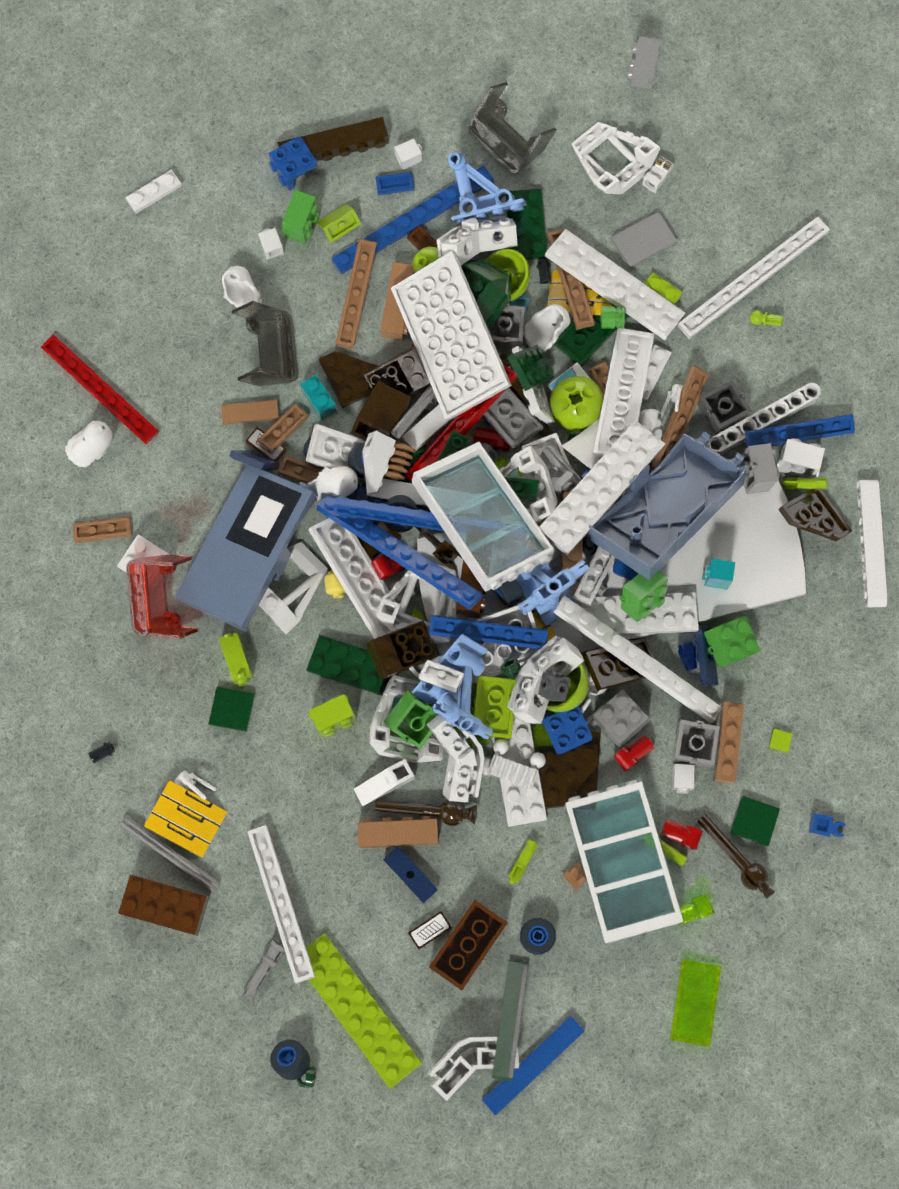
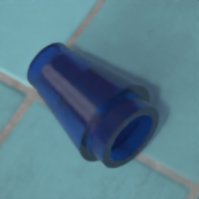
M693 641L678 645L679 650L677 652L686 671L697 669L696 646L693 645Z

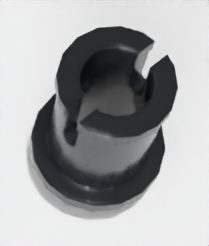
M546 259L539 260L536 268L539 269L540 284L551 283L549 269L551 264Z
M104 742L102 746L88 754L95 764L108 755L112 756L115 749L111 742Z

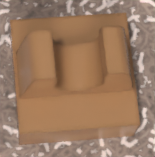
M578 862L562 875L575 890L587 881L585 871Z

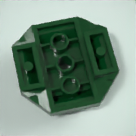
M482 258L469 260L462 264L461 268L487 329L490 330L511 299L512 277Z

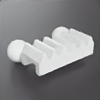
M504 739L496 740L493 744L495 753L487 774L532 790L539 768L545 765V756L539 752L534 753L530 758L532 765L530 768L502 758V754L508 751L509 745Z

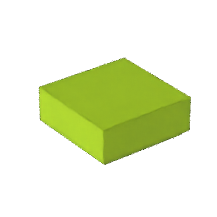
M773 729L768 748L788 753L793 734Z

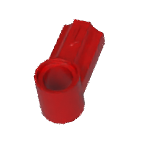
M476 427L473 442L487 443L497 451L499 449H502L503 452L509 451L510 446L496 430Z
M386 555L371 562L379 580H384L394 573L406 569Z
M644 735L629 747L626 746L613 757L626 772L630 767L636 765L639 762L638 760L655 748L650 739Z
M666 819L661 831V836L677 841L684 847L687 845L692 850H697L703 831L689 825L684 826Z

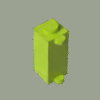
M237 632L225 634L218 639L234 684H239V686L248 684L253 676Z

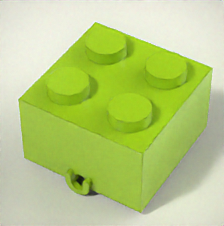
M342 694L309 710V718L313 719L321 737L329 738L336 734V730L340 728L345 730L354 725L353 722L356 721V718L349 705L347 695Z

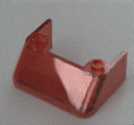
M167 554L136 558L127 563L126 571L131 624L133 631L137 635L182 639L198 632V628L183 627L180 615L175 611L168 610L165 574L173 573L177 565L192 560V556Z

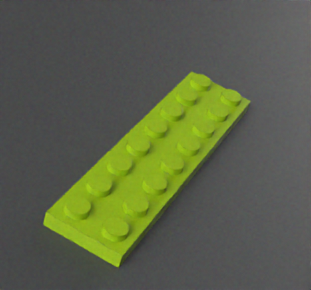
M324 933L306 947L315 977L309 979V981L389 1089H391L420 1066L422 1062Z

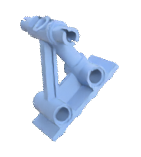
M458 152L449 155V165L454 169L460 193L459 209L461 214L451 217L452 221L456 224H462V221L474 217L477 220L488 219L489 215H495V217L506 214L505 211L513 210V212L523 210V206H527L523 198L515 200V197L507 189H499L471 167L465 155ZM469 177L490 194L476 198L472 192ZM508 195L509 200L506 203H502V198ZM469 205H473V210L471 212H467V207Z
M526 547L514 555L513 558L507 560V563L504 562L502 568L508 569L541 551L532 552ZM581 560L572 568L564 569L555 575L548 562L545 565H537L529 573L524 572L520 574L516 580L521 586L526 600L518 604L519 609L523 610L522 613L524 615L533 609L545 626L550 625L560 618L553 612L563 596L576 603L571 596L572 593L569 587L576 582V578L589 571L588 565H584L585 561Z
M462 634L437 662L440 665L464 673V679L457 692L455 693L421 680L412 691V694L433 705V711L442 715L448 723L471 735H479L484 739H489L490 737L485 734L491 736L493 733L492 728L484 725L479 718L470 714L472 675L479 676L483 673L485 663L481 658L487 652V649Z

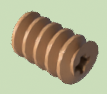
M395 442V451L388 461L389 468L386 474L383 475V479L398 481L405 479L401 473L408 472L403 467L410 466L406 459H413L409 452L415 453V449L405 443Z

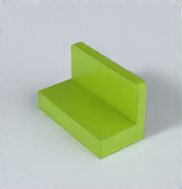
M344 204L320 219L316 224L323 230L328 241L332 243L361 225V222L355 210L349 205Z

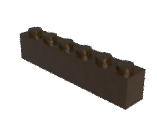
M383 117L301 136L316 161H329L336 156L346 157L353 152L358 151L362 153L366 152L369 148H382L389 144ZM292 139L277 142L278 147L284 145Z

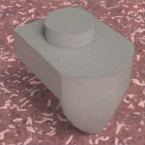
M568 470L560 478L551 477L555 494L560 498L563 492H569L573 486L574 474Z

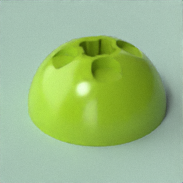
M504 249L493 253L486 259L487 262L512 277L511 299L509 302L519 298L527 289L530 281V268L524 256L515 250Z
M572 376L556 385L551 393L549 406L553 418L558 425L570 431L574 429L583 431L600 418L604 395L600 387L591 379L583 376Z
M582 663L566 676L570 678L565 702L549 701L547 710L566 712L576 708L583 702L589 689V677Z

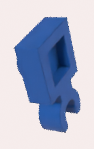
M812 813L809 833L830 837L832 833L836 837H843L844 834L839 833L837 828L846 824L844 822L833 823L834 817Z

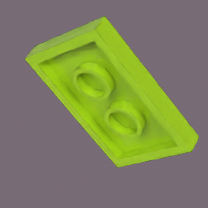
M477 676L473 715L479 718L484 725L492 728V735H485L512 739L514 714L507 706L516 680Z

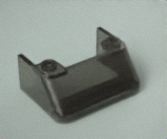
M507 82L490 87L470 120L468 130L508 171L518 173L545 150L557 129L552 128L543 131L538 136L531 137L528 142L504 120L507 114V106L500 98L509 85Z
M255 301L232 310V314L246 318L247 329L252 334L258 336L260 368H254L251 372L239 376L238 381L255 386L289 384L298 379L294 325L291 315L286 311Z

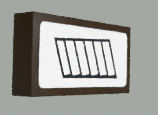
M442 911L408 932L418 950H420L452 927Z

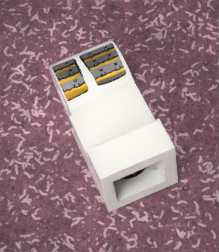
M660 157L655 166L644 176L642 185L656 193L672 171L674 164L664 157Z

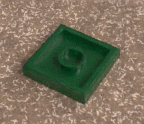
M216 687L208 724L247 732L255 694Z
M742 796L730 834L768 847L780 809Z

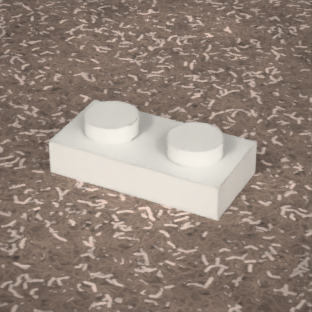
M427 660L419 675V679L456 693L464 679V673Z

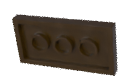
M646 638L630 641L655 659ZM604 648L589 651L582 655L597 691L646 678Z

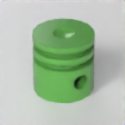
M601 306V329H614L615 327L616 329H619V327L624 329V306H621V308L619 306L616 308L615 306Z

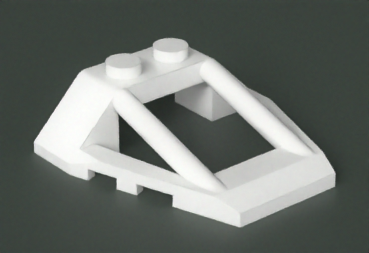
M597 122L571 143L590 180L606 194H623L650 171L660 150V147L647 137L641 136L640 138L628 131L624 133L618 131L616 127ZM606 139L631 162L615 176L608 171L605 172L589 155L591 151ZM619 139L636 145L637 147L634 148L635 155Z
M529 446L514 454L510 459L511 462L506 467L503 466L499 471L503 477H507L519 467V471L526 474L517 478L540 481L537 501L531 504L530 508L526 509L532 515L531 517L535 523H539L552 515L551 513L555 510L558 501L547 466L534 448ZM496 496L482 503L480 518L484 521L501 522L507 525H512L519 521L515 514L501 517Z
M302 542L287 549L292 554L290 559L310 578L283 600L268 587L259 604V607L286 635L301 621L306 608L309 606L314 593L328 570ZM309 588L294 613H292L287 606Z
M439 565L456 576V570ZM409 570L393 586V589L382 598L376 616L391 631H396L422 621L405 614L417 579L423 580ZM407 584L400 604L393 602ZM442 592L434 615L442 616L448 600L447 617L455 618V600ZM425 621V624L429 631L430 623ZM430 635L434 644L449 642L451 639L450 637Z
M396 675L390 678L375 711L370 728V744L379 755L400 760L406 759V761L412 763L440 761L443 759V746L433 733L422 748L419 749L410 742H404L399 737L390 736V728L384 722L392 711L394 697L402 698L407 690L412 693L414 688L420 683L419 681Z

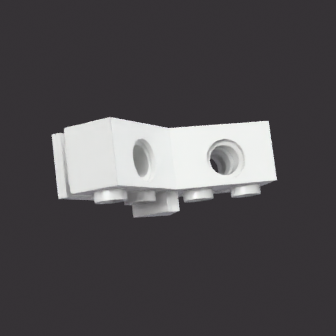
M505 216L477 220L474 217L462 221V224L457 225L437 239L438 257L441 258L453 251L460 265H462L480 252L517 246L516 224L513 219L505 218Z
M557 635L554 636L531 656L519 671L507 708L526 723L541 724L549 700L538 695L543 672L560 670L564 672L563 675L567 676L584 661L578 648L564 637L560 639Z
M439 714L426 725L449 754L443 795L449 801L468 802L469 794H472L474 797L479 796L485 760L483 748L474 735L462 730L458 734L453 728L454 725L445 721L444 717ZM467 738L471 741L472 748L465 741Z
M467 1037L456 1042L427 1073L430 1077L435 1078V1081L430 1086L447 1101L476 1069H493L496 1049H489L488 1044H497V1037ZM483 1041V1047H472L459 1053L454 1060L451 1058L459 1047L470 1042ZM518 1047L514 1068H519ZM450 1062L452 1065L439 1077L437 1074Z

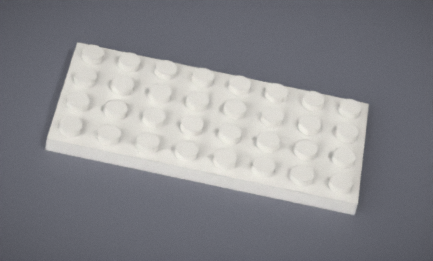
M449 252L391 287L445 420L453 419L511 386L455 252Z

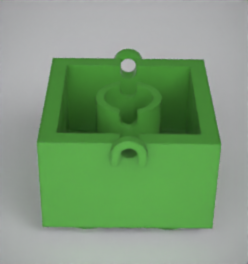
M297 190L294 191L282 221L283 229L281 232L284 233L286 238L306 244L307 239H311L313 234L312 226L318 222L320 212H318L319 205L316 202L315 196Z
M660 571L650 580L638 574L623 586L622 595L619 596L621 609L636 622L642 618H647L652 610L664 604L668 578Z
M746 616L704 632L709 644L708 651L710 654H713L718 668L761 652Z
M407 690L384 722L393 732L401 736L404 742H410L421 749L432 734V731L426 724L439 714L433 711L431 705Z

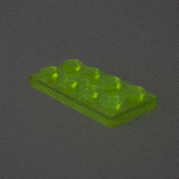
M681 959L669 1040L710 1047L722 966Z

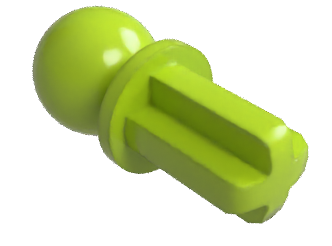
M756 310L750 314V321L754 325L763 323L766 327L768 325L781 326L783 325L784 317L770 314L769 312H766L764 315L761 311Z

